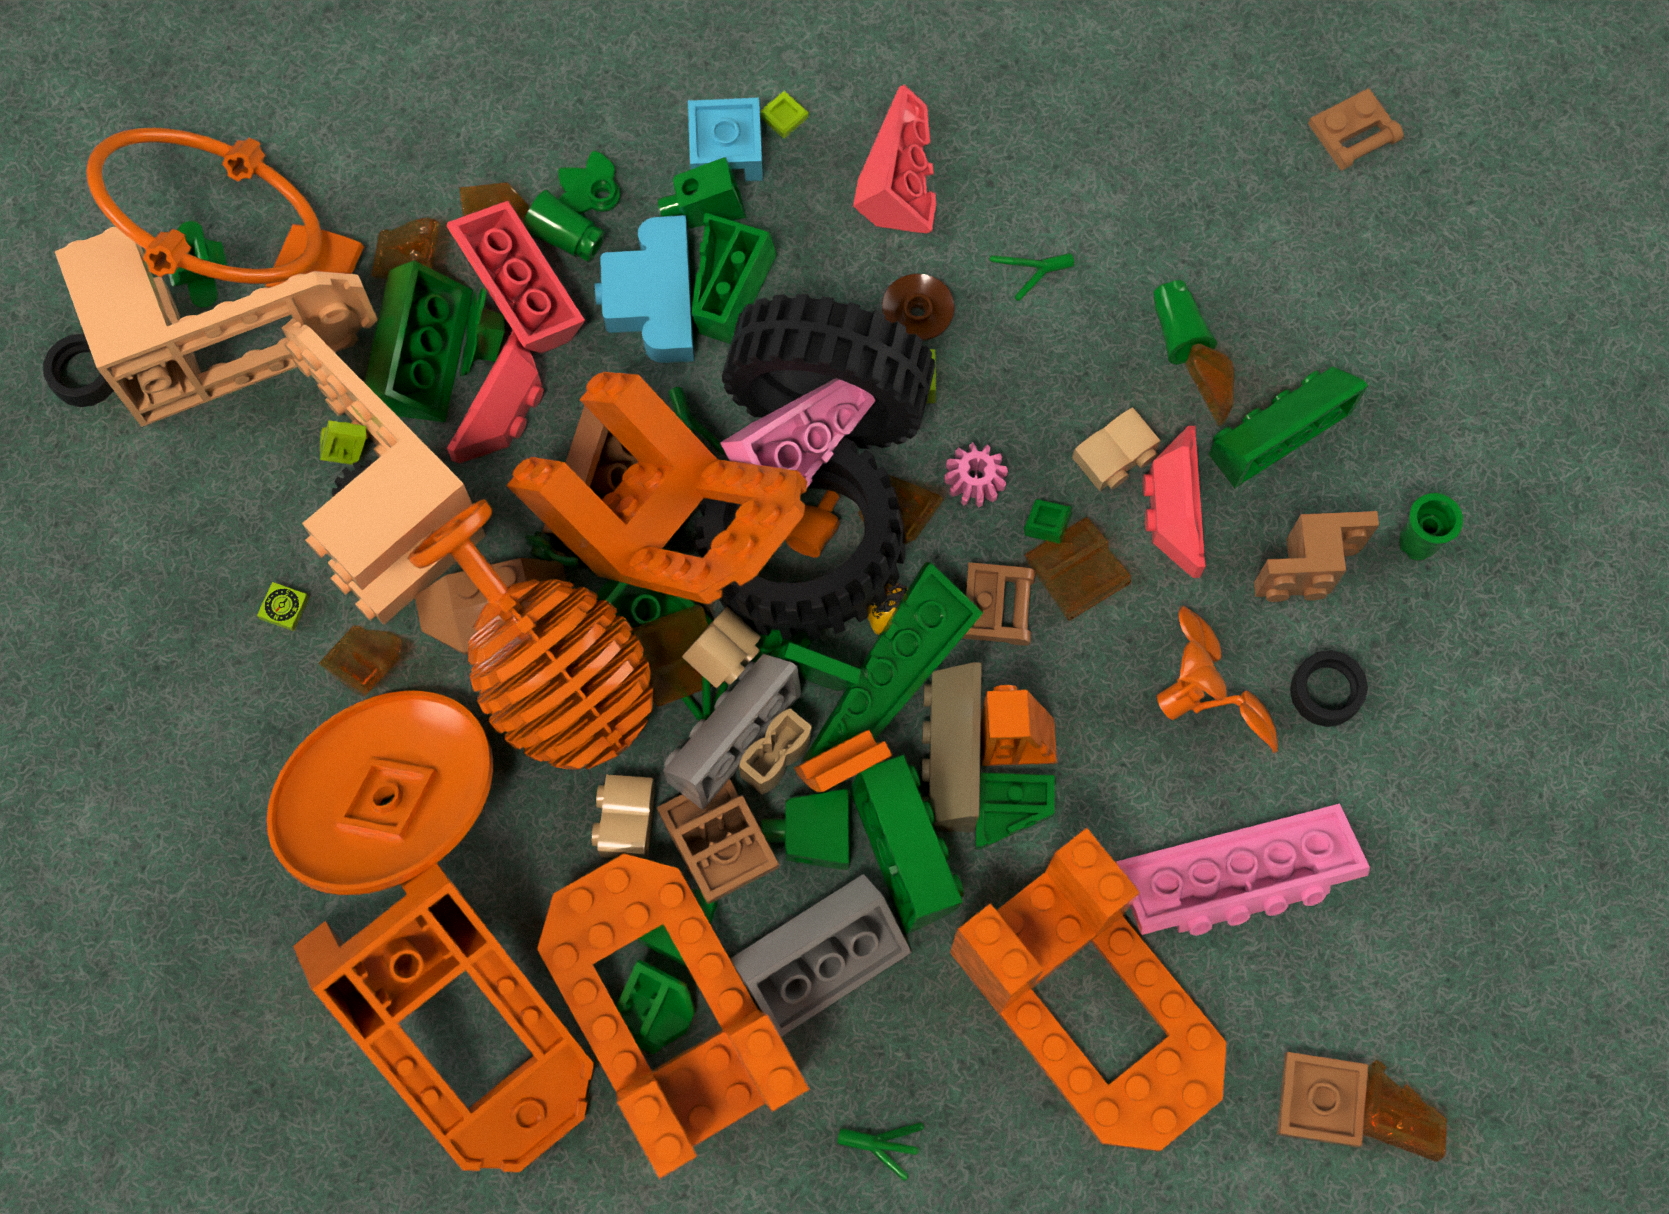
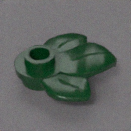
M538 531L535 532L534 536L525 535L526 544L532 547L530 554L534 557L549 562L554 559L573 569H577V567L589 569L578 558H572L560 552L563 543Z

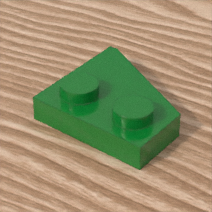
M980 773L979 818L975 827V849L981 850L1053 817L1055 813V775Z

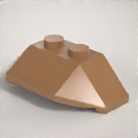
M517 558L491 564V567L507 587L530 579L539 580L540 583L551 579L567 581L563 564L557 561L549 562L540 559ZM465 571L443 576L416 594L415 601L421 631L452 649L467 655L469 641L478 632L472 626L488 601Z

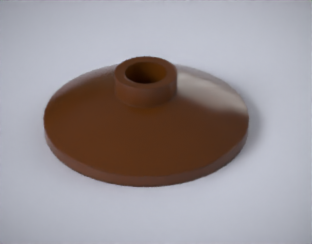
M909 274L897 279L887 288L882 300V314L885 315L886 320L892 323L898 321L906 326L908 334H916L922 341H927L941 335L949 327L954 315V300L946 285L937 278L926 274ZM914 308H920L924 311V315L914 316L911 314V311Z

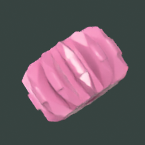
M973 442L969 445L968 453L958 448L955 451V459H948L946 462V469L949 472L945 474L944 482L952 485L949 492L951 497L963 493L961 501L963 505H967L971 497L975 498V504L978 507L983 505L984 496L989 501L994 502L997 499L996 491H1004L1006 487V482L1003 478L1007 476L1008 469L1007 466L1000 465L1002 462L1001 453L990 456L989 445L984 446L982 451H977V447ZM975 470V474L980 471L983 476L980 479H977V475L972 478L969 476L970 471Z

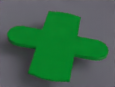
M195 221L184 222L178 227L177 231L185 234L186 242L191 246L189 255L227 266L222 241L208 240L204 236L202 226ZM181 267L174 274H169L172 287L187 283L190 299L195 306L205 308L211 306L216 301L217 289L214 278L197 274Z
M484 287L480 290L478 300L477 292H474L466 322V343L461 358L459 376L465 375L466 368L467 373H469L472 361L488 360L496 362L504 335V315L484 308L486 288Z

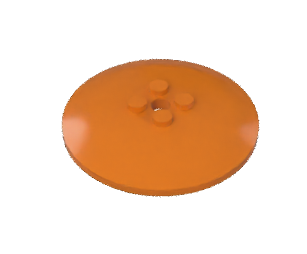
M391 692L360 701L342 710L307 736L289 757L275 781L267 809V833L275 856L282 866L302 884L318 891L337 895L373 893L394 887L418 876L453 850L465 837L481 813L488 797L493 776V755L488 736L476 717L465 706L449 697L432 692ZM392 795H395L391 802H389L386 805L379 806L383 799H387Z

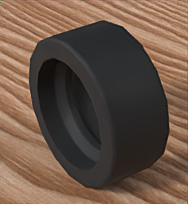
M84 333L69 335L57 341L48 350L43 362V376L50 389L66 404L76 407L94 406L106 400L114 391L101 373L91 384L85 387L69 388L63 383L61 371L64 364L71 357L79 353L91 352Z
M1332 650L1316 652L1306 658L1292 677L1290 687L1292 703L1299 714L1312 724L1324 727L1341 725L1353 718L1366 701L1368 690L1366 675L1358 662L1345 653ZM1328 667L1337 669L1344 674L1351 688L1350 699L1346 705L1336 710H1328L1315 704L1307 694L1306 689L1307 680L1312 672Z

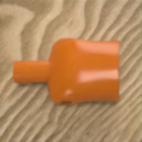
M827 490L817 507L805 505L803 518L785 539L790 548L809 557L818 558L825 545L839 527L838 517L831 513L839 500V495L836 492Z

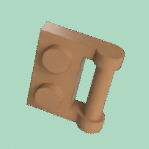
M1369 88L1311 117L1308 122L1340 170L1352 166L1354 160L1387 143H1397L1404 136L1401 126L1398 122L1392 121ZM1376 125L1381 130L1349 148L1341 145V143Z
M969 562L965 596L983 614L962 639L1029 645L1031 642V631L1028 630L1030 586L1035 583V570L1026 567ZM1005 581L1016 584L1012 628L1002 627Z

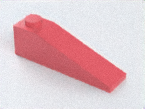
M906 85L898 88L858 178L853 207L877 227L927 234L932 231L936 209L935 193L931 191L927 193L925 177L933 175V164L927 162L923 147L930 143L927 105Z

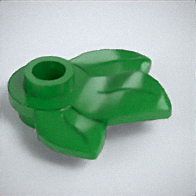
M592 151L588 157L586 169L559 168L558 177L560 185L566 192L559 200L577 213H583L591 209L598 212H606L615 208L620 201V190L614 182L615 168L612 162L603 154ZM600 192H607L609 194L608 197L603 199L596 197Z

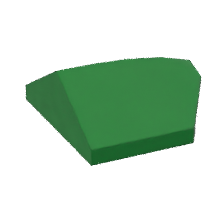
M639 959L616 1005L638 1047L651 1054L657 1053L662 1047L684 1035L696 1013L686 983Z

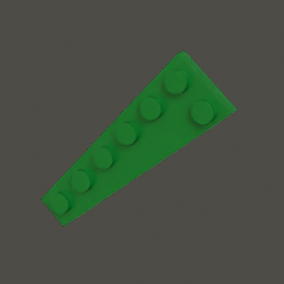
M925 562L861 664L859 669L862 671L858 683L845 690L803 758L804 762L866 730H870L875 740L983 614L931 562Z

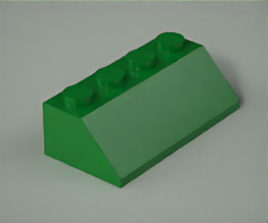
M415 260L389 270L364 383L399 417L446 422L473 290Z
M1333 366L1323 373H1320L1318 370L1314 371L1301 382L1302 386L1293 392L1290 389L1284 390L1271 401L1272 405L1263 411L1260 408H1256L1242 419L1243 423L1235 429L1229 426L1217 433L1212 439L1214 443L1208 455L1235 489L1352 414L1368 384L1363 379Z
M904 755L875 764L858 773L849 791L904 932L909 934L955 912L963 903L961 897H964V890L959 877L956 874H951L946 861L949 860V853L944 840L941 837H936L932 827L934 823L932 809L927 801L922 802L917 788L920 786L918 774L913 765L908 766Z

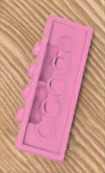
M1340 804L1116 861V864L1140 892L1130 907L1141 935L1176 926L1179 933L1189 931L1191 935L1197 936L1208 932L1212 928V924L1227 921L1232 926L1240 925L1250 918V914L1265 911L1269 916L1278 915L1284 912L1288 905L1303 901V904L1306 906L1316 905L1322 902L1327 894H1330L1331 885L1368 876L1370 866Z

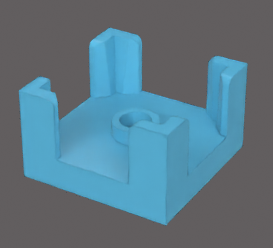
M759 98L688 101L691 169L726 157L731 169L745 170V181L763 180Z

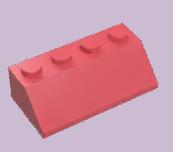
M509 201L448 222L447 228L524 348L542 354L572 340L585 322V319Z

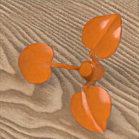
M1180 606L1178 612L1179 622L1189 642L1186 644L1183 652L1180 677L1177 678V682L1157 694V701L1161 710L1169 719L1175 720L1191 709L1197 714L1204 709L1236 704L1240 707V713L1249 727L1270 746L1275 754L1278 752L1277 732L1269 711L1253 693L1247 690L1242 692L1241 696L1226 697L1225 682L1213 664V661L1217 662L1221 659V648L1215 633L1202 617L1186 606ZM1203 690L1216 700L1201 703L1200 699L1204 697Z

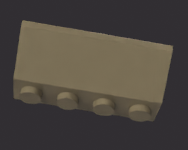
M972 662L933 671L931 684H924L923 707H930V721H923L922 744H929V758H922L921 782H928V796H921L922 802L927 801L934 815L932 827L934 831L974 832L979 818L982 662Z

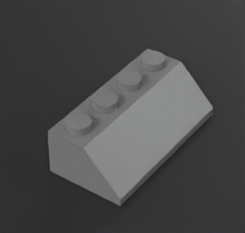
M763 654L756 663L752 661L747 664L739 676L740 682L732 691L726 690L722 693L715 703V711L707 720L701 719L693 727L689 735L691 739L682 749L676 748L668 756L664 764L666 768L663 770L667 783L704 810L739 769L740 761L745 751L757 740L765 738L767 728L773 719L781 712L789 709L800 697L801 688L798 668L792 662Z
M862 874L739 952L730 960L759 1010L768 1014L779 1036L782 1037L912 952L883 895Z

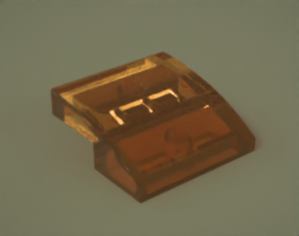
M1087 517L1066 529L1061 544L1046 541L1025 554L1028 564L1035 570L1036 576L1068 621H1071L1131 584V575L1109 551L1108 541Z
M699 605L639 625L630 631L631 635H636L643 646L642 657L648 660L651 671L649 686L652 685L653 700L658 707L702 691V675L682 658L683 654L708 627L704 608Z

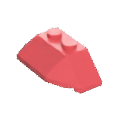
M513 330L457 432L447 446L451 460L458 464L509 447L512 439L520 438L524 432L527 423L525 416L529 408H536L542 398L544 389L542 388L531 351L523 347Z
M1188 426L1153 461L1149 473L1143 475L1144 497L1150 496L1151 509H1146L1145 529L1146 532L1152 531L1153 544L1192 578H1200L1206 565L1196 426Z

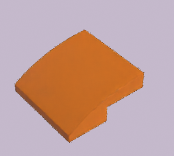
M292 225L273 267L293 262L304 252L307 246L305 226ZM321 230L322 247L315 263L302 274H308L313 271L352 274L364 245L342 235ZM287 280L275 283L265 284V286L271 288L278 284L284 283Z
M866 730L799 764L794 769L797 775L811 789L817 792H824L892 756L885 741L876 744L870 730Z

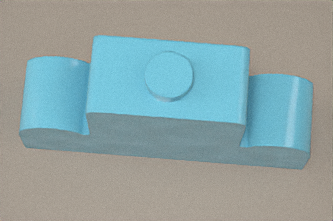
M686 215L649 218L642 222L638 229L640 251L605 252L601 255V283H595L596 305H602V314L607 332L642 331L645 352L651 360L659 363L694 361Z

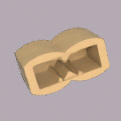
M1132 407L1077 446L1072 458L1099 491L1107 486L1115 489L1129 477L1128 470L1136 465L1142 469L1158 456L1156 450L1161 440Z
M727 606L689 647L682 658L715 688L723 681L731 685L744 671L745 666L760 651L755 644L760 640L761 636Z
M792 709L781 712L770 723L765 738L754 742L743 754L739 765L740 777L760 794L772 790L782 779L786 766L796 762L807 751L811 742V725Z
M606 775L605 785H598L596 807L602 808L600 823H594L592 846H598L600 857L617 858L625 853L648 860L656 787L653 778Z

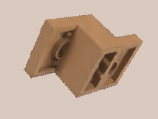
M1377 511L1301 514L1286 538L1288 558L1267 559L1254 582L1255 597L1266 596V600L1269 602L1285 601L1289 599L1290 595H1304L1305 600L1326 598L1327 594L1332 592L1346 572L1345 556L1359 553V550L1364 548L1378 528Z
M730 779L704 810L683 794L656 807L692 879H695L708 905L779 868V864L743 795L739 796Z

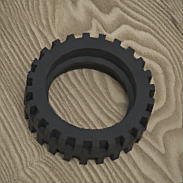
M785 294L774 295L771 301L765 297L757 299L754 305L748 304L743 308V312L739 314L724 366L722 382L725 383L724 389L727 394L733 395L732 400L738 406L747 407L746 412L754 418H762L835 378L848 382L873 395L875 402L851 433L846 434L838 444H841L843 439L847 438L854 441L859 449H869L871 445L887 448L891 446V442L897 445L905 443L907 438H913L920 429L934 374L935 360L931 358L932 352L929 347L921 346L922 339L919 336L908 334L906 326L898 321L892 323L886 320L885 315L874 310L871 313L860 309L859 304L849 302L846 305L834 302V298L822 296V299L810 298L808 294H796L795 298H788Z
M844 438L841 444H838L832 451L834 454L829 461L823 463L811 478L813 481L807 487V489H824L839 493L858 505L864 518L865 534L853 555L836 570L815 580L801 583H778L755 576V578L741 586L734 581L721 588L723 592L719 600L723 607L729 606L747 624L753 620L760 634L769 636L772 629L779 630L783 640L794 641L795 633H807L808 639L814 640L820 639L819 631L833 627L835 634L846 630L844 622L855 617L860 623L869 617L867 607L872 602L881 606L887 599L885 585L895 586L900 577L896 563H904L906 552L903 541L906 540L895 488L891 486L889 474L885 468L880 467L877 469L875 457L868 450L863 451L859 455L854 441ZM703 498L698 504L703 517H695L694 528L699 538L695 542L700 558H704L711 549L713 539L719 533L725 531L734 521L736 512L741 504Z

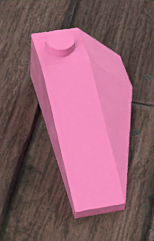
M835 378L749 424L720 443L729 461L797 470L806 479L808 487L813 481L811 478L823 463L829 461L834 454L832 451L846 434L851 433L873 405L875 399L873 395L865 390Z

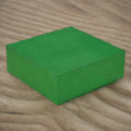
M1036 499L1024 527L1025 536L1061 544L1072 516L1071 507Z

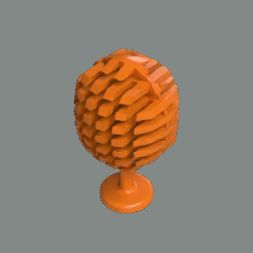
M485 499L474 503L451 518L421 542L410 553L408 560L416 568H425L450 553L488 601L472 626L478 632L471 637L468 644V663L470 662V665H474L471 669L470 680L474 691L478 692L481 690L479 692L480 695L477 697V702L482 712L485 714L491 712L492 716L489 717V722L498 733L508 732L505 734V740L516 749L523 747L524 754H527L526 756L536 761H548L551 766L571 770L581 769L588 764L584 767L588 770L614 759L633 743L648 722L647 718L643 721L642 719L651 713L653 707L652 685L649 686L651 671L648 660L642 657L644 649L639 638L636 635H631L632 626L625 617H616L617 609L606 600L597 602L595 599L598 598V595L585 587L571 589L574 586L573 583L557 579L545 580L541 583L539 580L530 579L507 587L470 539L489 520L492 514V508Z

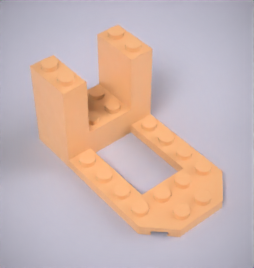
M111 227L102 234L86 240L73 241L65 248L55 251L95 365L141 427L297 367L293 362L295 358L284 345L288 342L287 337L281 339L276 345L263 350H251L245 353L242 358L234 361L214 364L202 373L193 353L194 351L292 315L302 326L304 324L309 326L336 353L353 346L358 341L356 333L362 327L370 328L378 320L357 274L320 271L296 274L286 282L271 288H259L247 297L233 302H222L215 306L214 309L199 315H189L180 318L171 291L163 278L159 276L152 277L148 264L143 260L144 253L142 247L123 234L117 227Z
M293 318L282 327L288 339V342L284 345L295 358L293 362L306 377L311 375L316 380L318 388L327 397L325 399L326 403L338 416L345 413L352 420L351 424L366 426V439L369 437L377 445L373 450L379 457L302 523L310 535L305 541L319 557L322 558L325 554L330 556L331 560L328 564L335 573L330 578L345 595L352 591L357 596L359 601L355 605L368 620L371 621L376 616L384 625L409 604L416 594L427 588L457 562L449 553L430 566L416 568L408 560L410 553L439 527L473 504L464 483L309 326L305 324L302 326ZM481 527L470 537L474 545L486 536L483 528Z

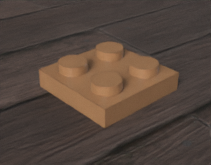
M1286 1052L1284 1054L1277 1135L1357 1148L1362 1147L1368 1064Z

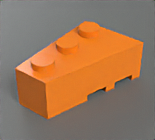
M1000 685L994 687L993 691H987L981 712L980 724L981 765L1057 764L1054 718L1028 690H1017V687L1014 685Z

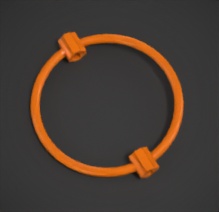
M136 128L113 134L101 141L91 152L87 161V183L96 204L113 225L136 244L146 249L143 260L148 264L149 271L159 277L165 274H174L181 267L197 274L224 281L247 284L275 283L288 280L296 274L304 273L315 263L321 251L322 231L311 205L287 179L263 163L266 154L262 151L260 142L250 137L244 141L238 140L231 146L203 135L181 130ZM149 142L188 146L223 157L222 165L226 168L230 178L239 182L244 178L250 179L256 174L276 188L293 205L306 227L307 246L300 257L293 262L278 267L260 269L226 266L189 255L191 246L186 242L185 234L172 229L169 232H160L155 238L123 213L110 197L105 187L102 176L104 162L109 155L122 147Z

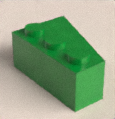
M704 212L703 242L700 243L699 272L696 274L691 314L701 335L731 344L739 314L743 312V308L748 304L753 305L777 253L770 232Z

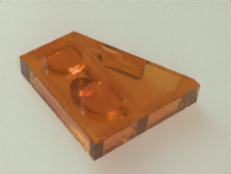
M1375 1060L1369 1065L1367 1074L1363 1135L1438 1162L1446 1155L1447 1119L1432 1106L1426 1105L1420 1096L1407 1084L1400 1088L1383 1073L1387 1067L1382 1062Z

